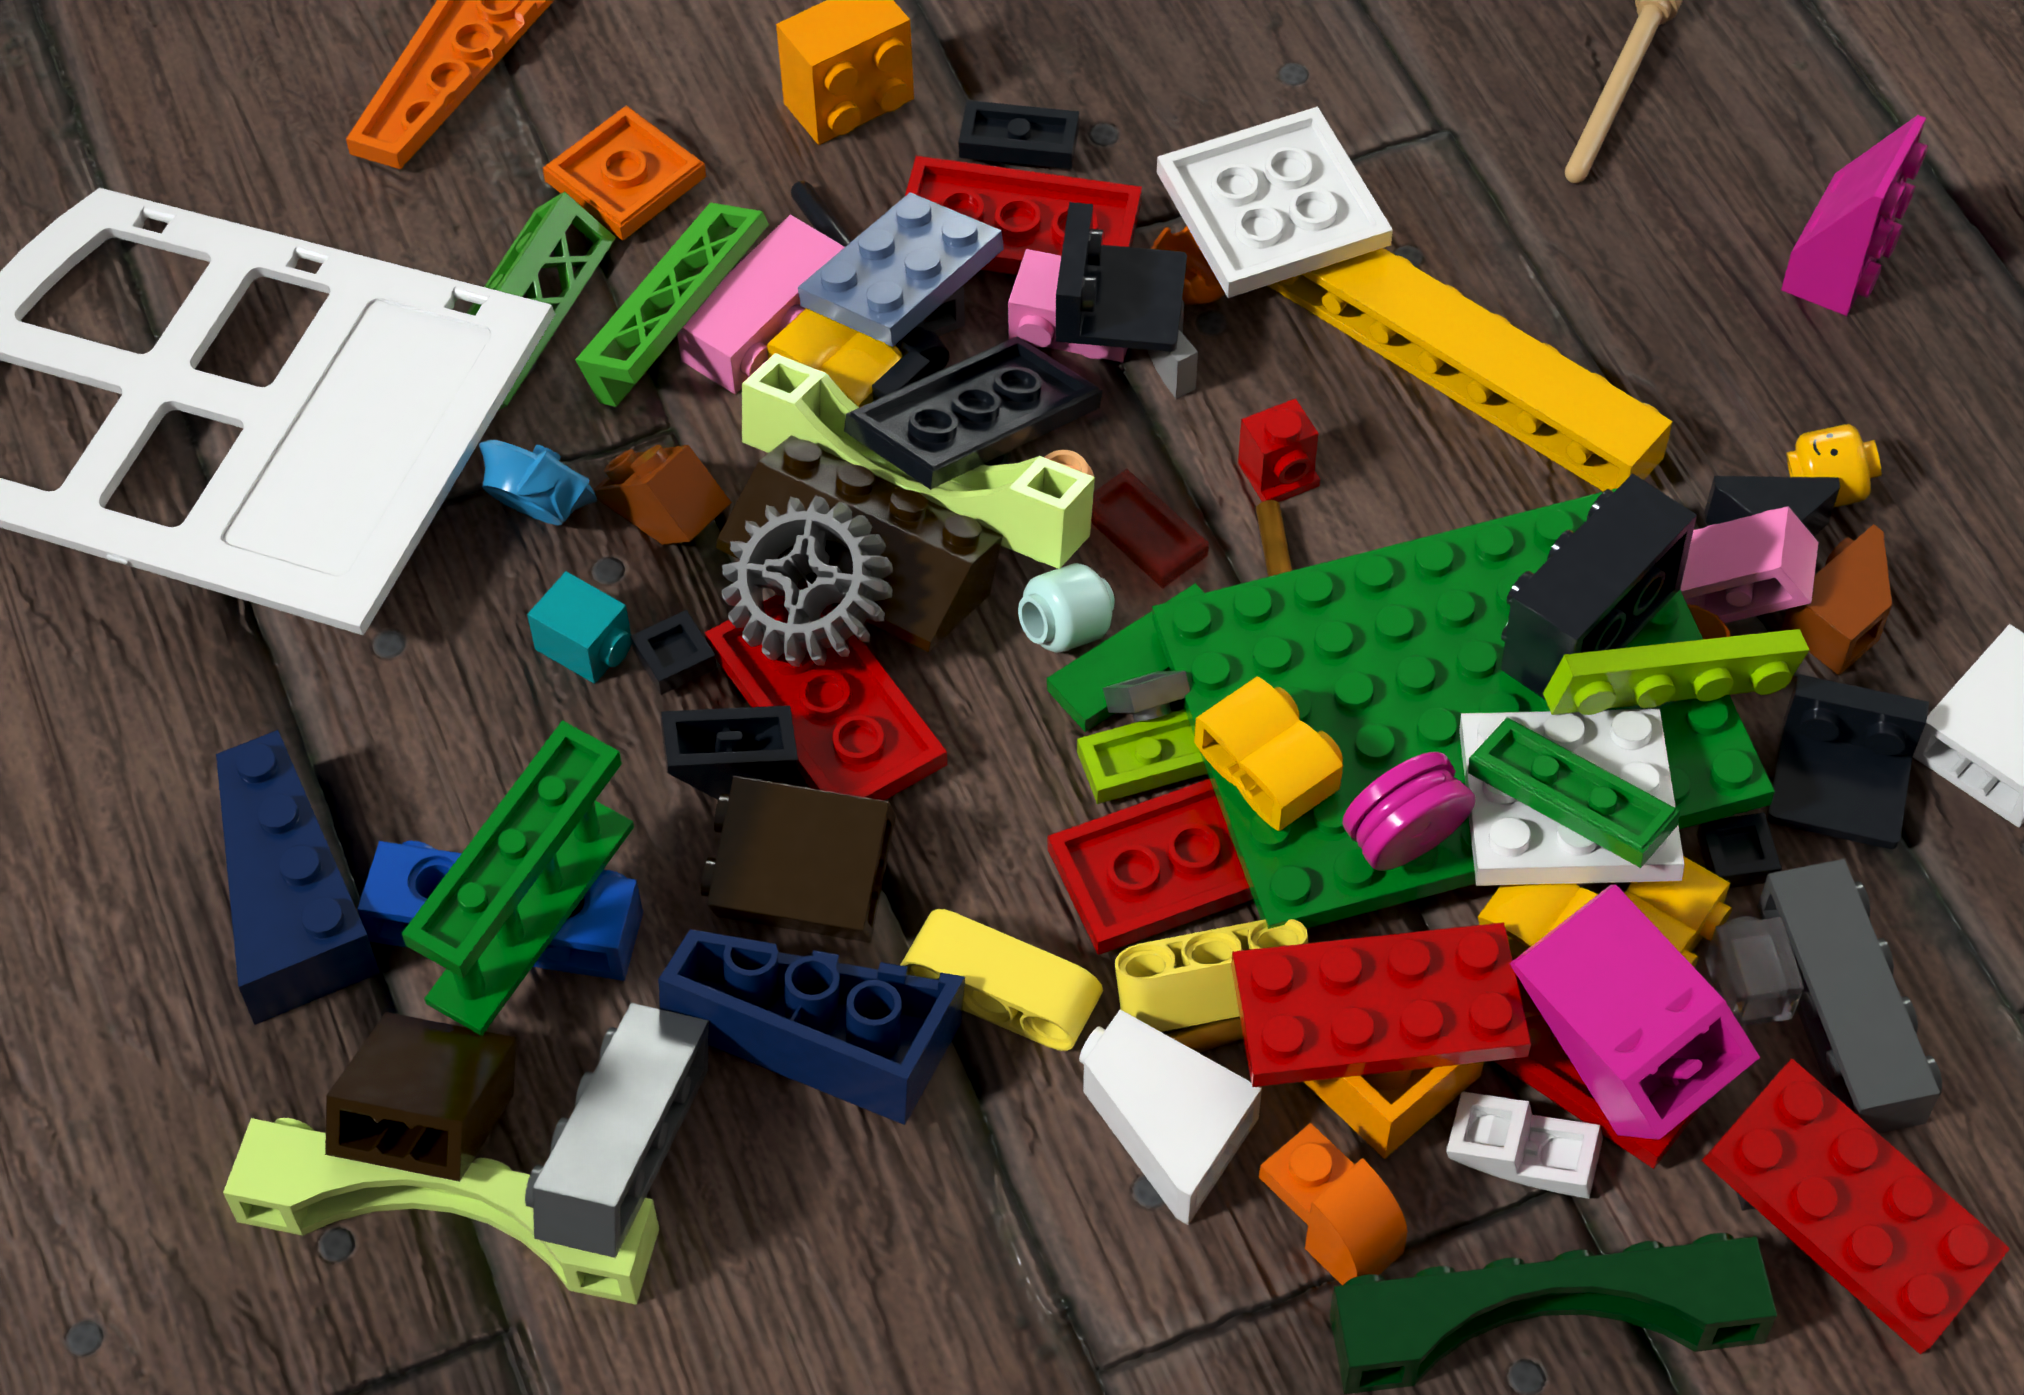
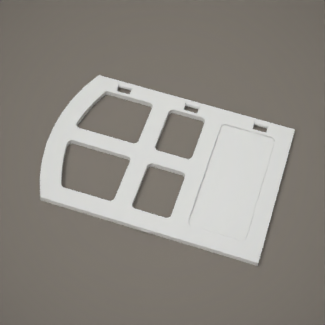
M98 188L52 222L21 249L0 271V361L122 395L60 488L48 492L0 478V528L364 636L555 316L554 309L551 304ZM147 218L168 223L162 233L142 229ZM110 238H120L210 262L154 348L145 354H137L21 322V319L65 274ZM299 258L322 263L316 274L295 269ZM268 277L329 293L326 301L272 384L266 387H257L195 369L255 279ZM457 299L482 305L475 316L452 310ZM179 410L243 428L181 525L167 527L104 508L158 424L168 412Z

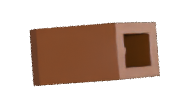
M656 445L647 451L638 453L633 449L627 450L614 458L605 467L604 472L608 477L593 489L600 502L662 545L690 542L732 503L689 445L669 448Z
M1873 524L1855 541L1850 537L1842 540L1829 555L1825 566L1814 576L1811 603L1787 609L1781 631L1800 629L1809 648V653L1838 676L1880 640L1892 607L1884 531Z

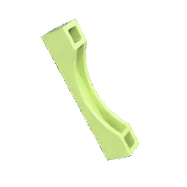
M775 353L742 383V442L770 453L791 435L801 440L813 442L820 449L851 464L866 467L874 475L906 490L916 491L927 500L952 512L975 519L980 525L1003 535L1001 546L1058 569L1069 560L1090 536L1095 477L1038 456L1013 464L981 465L930 490L844 432L846 413L859 407L842 392L827 373Z
M251 1118L223 1191L237 1222L302 1236L335 1221L375 1211L421 1209L458 1214L490 1224L521 1241L552 1268L569 1291L636 1305L660 1229L653 1199L645 1198L616 1258L534 1239L533 1208L527 1207L525 1204V1193L530 1174L512 1171L510 1167L497 1160L477 1158L473 1160V1163H471L459 1182L325 1155L326 1133L314 1131L309 1125L291 1118H278L275 1123Z

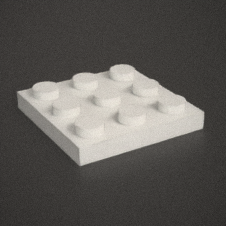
M1318 106L1157 157V174L1228 298L1391 246L1392 227Z
M1660 709L1604 710L1592 715H1583L1580 712L1552 715L1550 711L1461 714L1459 731L1465 786L1474 793L1476 798L1474 808L1469 815L1476 886L1682 881L1684 857L1679 826L1673 830L1642 868H1639L1468 773L1469 757L1508 717L1675 807Z

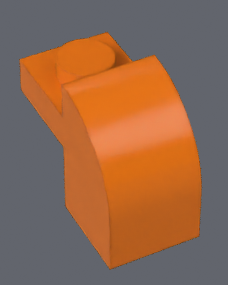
M1309 1123L1260 1165L1259 1178L1308 1225L1305 1250L1341 1285L1357 1276L1380 1275L1404 1253L1408 1233L1407 1224L1399 1204L1387 1185L1363 1158L1356 1164H1353L1312 1123Z

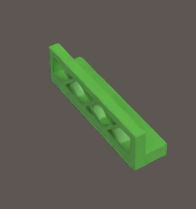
M565 191L535 209L484 286L485 288L523 297L526 292L528 299L551 304L555 312V316L498 411L509 404L616 238ZM571 223L593 242L585 256H570L565 232ZM554 250L555 257H549ZM572 267H578L573 274ZM541 268L558 269L562 289L559 297H542L538 278ZM473 303L466 314L475 316L482 305Z
M710 202L575 359L599 403L614 407L619 405L677 336L683 326L768 227L769 223L763 211Z

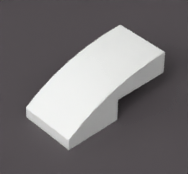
M1461 1092L1446 1152L1448 1158L1499 1178L1542 1190L1589 1199L1603 1135L1601 1126L1598 1124L1532 1115L1529 1101Z

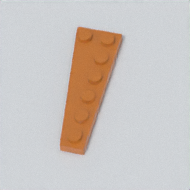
M437 0L347 136L346 142L350 155L401 170L554 0Z

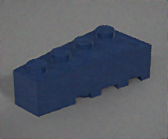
M276 730L217 753L216 759L238 987L252 1021L256 1025L380 974V970L367 933L279 731Z
M690 929L658 979L659 1003L661 1010L709 1020V1046L905 1125L962 1023L965 976L940 973L939 980L907 975V966L880 962L879 969L839 963V955L815 950H813L812 956L780 953L777 951V944Z

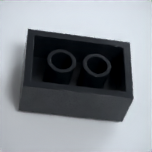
M1633 473L1615 492L1610 489L1605 490L1593 503L1587 520L1575 533L1571 530H1566L1562 533L1550 549L1547 561L1535 573L1531 571L1523 573L1512 586L1506 600L1507 604L1510 605L1509 618L1501 635V640L1505 642L1501 670L1545 700L1543 692L1565 654L1625 648L1681 589L1697 514Z

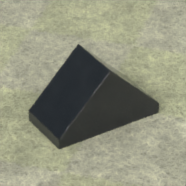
M1714 476L1704 512L1705 522L1708 525L1720 524L1789 506L1810 533L1815 536L1829 523L1840 489L1839 477Z
M790 706L661 711L660 720L667 773L717 800L722 793L730 794L733 776L769 782L797 767L798 755Z

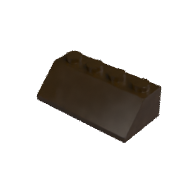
M791 435L759 460L717 538L716 549L739 559L730 550V541L748 543L751 536L745 529L746 521L756 522L760 528L769 522L765 516L766 505L774 506L780 515H784L787 513L790 496L798 498L806 511L815 495L826 500L829 510L839 501L847 504L852 511V518L858 515L865 516L872 525L870 534H879L883 539L886 548L880 556L887 557L893 567V573L882 579L891 586L893 590L892 597L874 601L884 611V621L874 622L867 619L866 622L929 652L990 595L1003 535L980 525L978 521L971 517L959 515L927 500L916 491L906 490L874 475L866 467L851 464L820 449L813 442L801 440ZM827 540L825 551L830 556L829 565L837 566L842 573L853 574V561L850 550L843 545ZM794 545L785 550L776 559L787 556L793 550ZM815 573L806 575L808 582L811 584L818 577ZM802 578L797 587L800 590L808 588L807 581ZM834 603L832 605L837 607L840 603Z

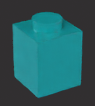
M567 571L564 572L527 614L535 650L594 684L609 667L619 665L631 647V629L626 605Z

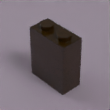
M733 776L730 794L722 793L717 802L714 830L717 833H721L717 857H708L705 862L701 878V895L708 897V907L720 918L871 943L896 815L889 801Z
M386 1012L326 1095L325 1155L460 1182L514 1096L517 1037L487 1031L481 1036L466 1027Z

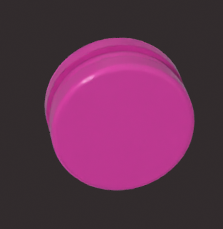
M1428 752L1400 763L1367 786L1347 808L1343 816V827L1350 838L1357 842L1358 846L1362 849L1363 856L1373 869L1379 871L1391 870L1425 854L1449 837L1472 812L1476 801L1475 795L1467 786L1454 777L1456 771L1445 754L1441 752Z

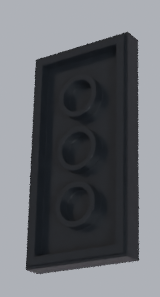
M1016 336L846 413L844 432L931 490L1099 409L1103 390Z

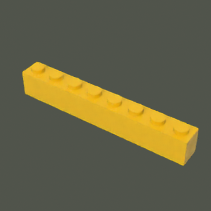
M1384 248L1267 285L1603 492L1607 489L1619 488L1632 473L1645 480L1664 459L1673 421L1661 415L1655 407L1647 403H1641L1611 385L1603 376L1591 373L1561 355L1553 346L1541 343L1511 325L1503 316L1491 313L1463 296L1453 286L1441 283L1416 268L1408 259L1395 255Z

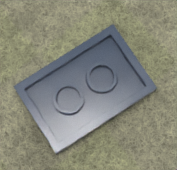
M910 192L798 287L800 305L893 347L1004 250L1002 230Z

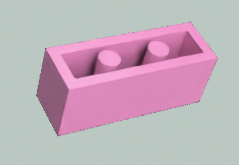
M790 214L726 275L678 332L681 361L736 395L742 389V383L768 360L767 344L806 309L800 305L798 287L845 247Z

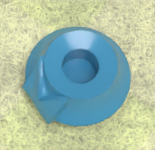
M487 440L479 443L485 464L483 489L503 504L542 522L562 525L575 510L597 502L595 492L589 485V478L560 462L561 456L553 452V450L536 445L533 452L498 440Z

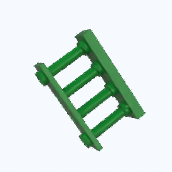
M562 720L401 933L407 947L446 968L424 998L428 1006L481 1036L486 1032L634 829V822L631 819L596 801L602 790L622 765L620 752L617 749Z

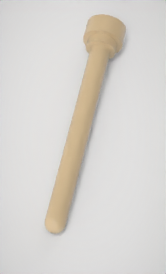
M1635 0L1638 18L1565 168V177L1569 182L1578 184L1586 179L1658 26L1676 16L1683 0Z

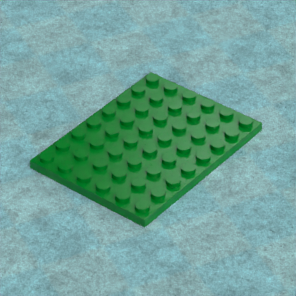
M1603 492L1152 606V621L1170 670L1186 672L1190 692L1181 701L1194 736L1196 717L1258 676L1273 688L1281 687L1287 691L1299 709V720L1309 725L1316 732L1323 731L1331 736L1342 753L1343 771L1340 789L1281 831H1277L1268 825L1251 808L1237 787L1223 778L1201 753L1260 919L1266 920L1268 929L1285 925L1290 919L1301 922L1307 929L1476 884L1469 816L1449 837L1430 851L1405 865L1384 871L1375 870L1369 865L1362 854V849L1358 846L1357 842L1350 838L1342 824L1343 816L1352 801L1373 781L1393 767L1420 754L1428 752H1441L1445 754L1456 771L1454 777L1465 785L1459 731L1461 714L1550 711L1546 700L1501 670L1505 642L1501 640V635L1508 622L1510 605L1507 604L1506 600L1512 586L1526 571L1535 573L1547 561L1550 549L1562 533L1566 530H1571L1575 533L1587 520L1593 503ZM1681 590L1676 593L1625 648L1703 640ZM1724 695L1712 701H1700L1697 698L1670 701L1653 708H1642L1639 705L1606 709H1660L1675 807L1680 810L1679 829L1771 805L1775 791L1730 695Z

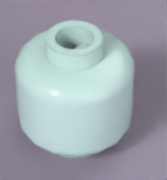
M1073 563L1030 579L1019 602V620L1023 631L1032 642L1040 644L1048 651L1061 653L1101 639L1110 628L1115 599L1112 588L1105 579L1101 578L1089 566Z

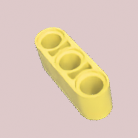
M945 909L931 911L901 963V966H907V975L939 980L940 973L965 976L964 1011L1046 1047L1060 1051H1068L1074 1047L1103 993V987L1099 980L1077 964Z
M1263 919L1130 946L1120 952L1115 959L1120 1008L1122 1011L1160 1032L1240 1017L1231 967L1232 952L1307 944V929L1301 922L1295 919H1290L1285 925L1268 929L1267 922Z

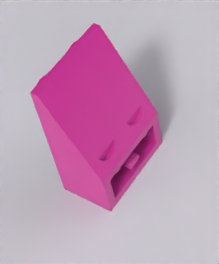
M1915 116L1834 174L1791 252L1781 291L1845 316L1848 315L1858 295L1866 298L1870 296L1882 267L1876 261L1877 259L1880 260L1882 256L1890 258L1902 232L1903 225L1894 222L1895 218H1903L1915 190L1914 185L1906 183L1907 178L1915 179L1928 149V145L1919 142L1926 121L1925 117Z
M1616 884L1608 886L1509 963L1617 1135L1660 1140L1760 1058L1722 996Z

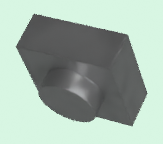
M1157 671L1104 687L1103 692L1109 713H1132L1134 721L1139 722L1170 714L1172 711L1169 702L1185 698V695L1190 692V687L1185 671Z

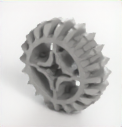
M815 495L806 511L798 498L790 496L787 513L784 515H780L774 506L766 505L765 516L769 522L760 528L756 522L746 521L745 529L751 536L748 543L730 541V550L740 561L722 565L723 575L733 582L721 590L724 601L728 605L735 606L728 613L729 620L736 628H744L742 638L751 647L762 644V653L770 660H776L785 653V659L791 666L799 667L808 651L816 665L824 666L827 659V649L831 647L841 657H848L850 650L845 641L852 635H855L858 640L869 642L870 634L863 626L864 622L867 619L874 622L884 621L885 613L874 601L892 597L893 590L888 582L882 580L893 573V567L889 559L880 556L886 548L883 539L879 534H870L872 525L865 516L858 515L852 518V511L849 506L840 501L829 510L826 500ZM827 540L843 545L850 550L853 561V574L842 573L837 566L829 565L830 556L825 551ZM794 545L793 550L787 556L776 559L785 550ZM815 573L818 577L811 584L808 582L806 575ZM803 578L807 581L808 588L799 590L797 586ZM763 588L773 589L778 596L785 597L784 607L789 612L787 623L777 621L766 614L762 598ZM834 603H840L832 612L820 618L821 613L826 607Z

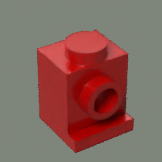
M1296 398L1241 419L1238 464L1262 502L1274 500L1279 503L1320 486V478L1315 471L1319 433Z

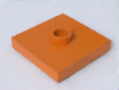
M627 105L542 168L546 183L560 193L565 191L598 222L622 241L706 178L705 163Z

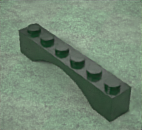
M1728 1233L1708 1234L1696 1239L1692 1244L1664 1247V1244L1661 1242L1645 1241L1633 1244L1623 1252L1595 1255L1591 1250L1578 1249L1564 1252L1552 1261L1527 1264L1520 1258H1503L1487 1264L1483 1269L1455 1272V1269L1448 1266H1436L1421 1270L1414 1277L1385 1280L1383 1276L1374 1274L1357 1276L1348 1280L1342 1286H1334L1329 1314L1344 1394L1415 1386L1438 1361L1468 1340L1504 1324L1541 1316L1588 1315L1625 1321L1663 1334L1694 1352L1765 1344L1777 1317L1757 1236L1734 1239Z

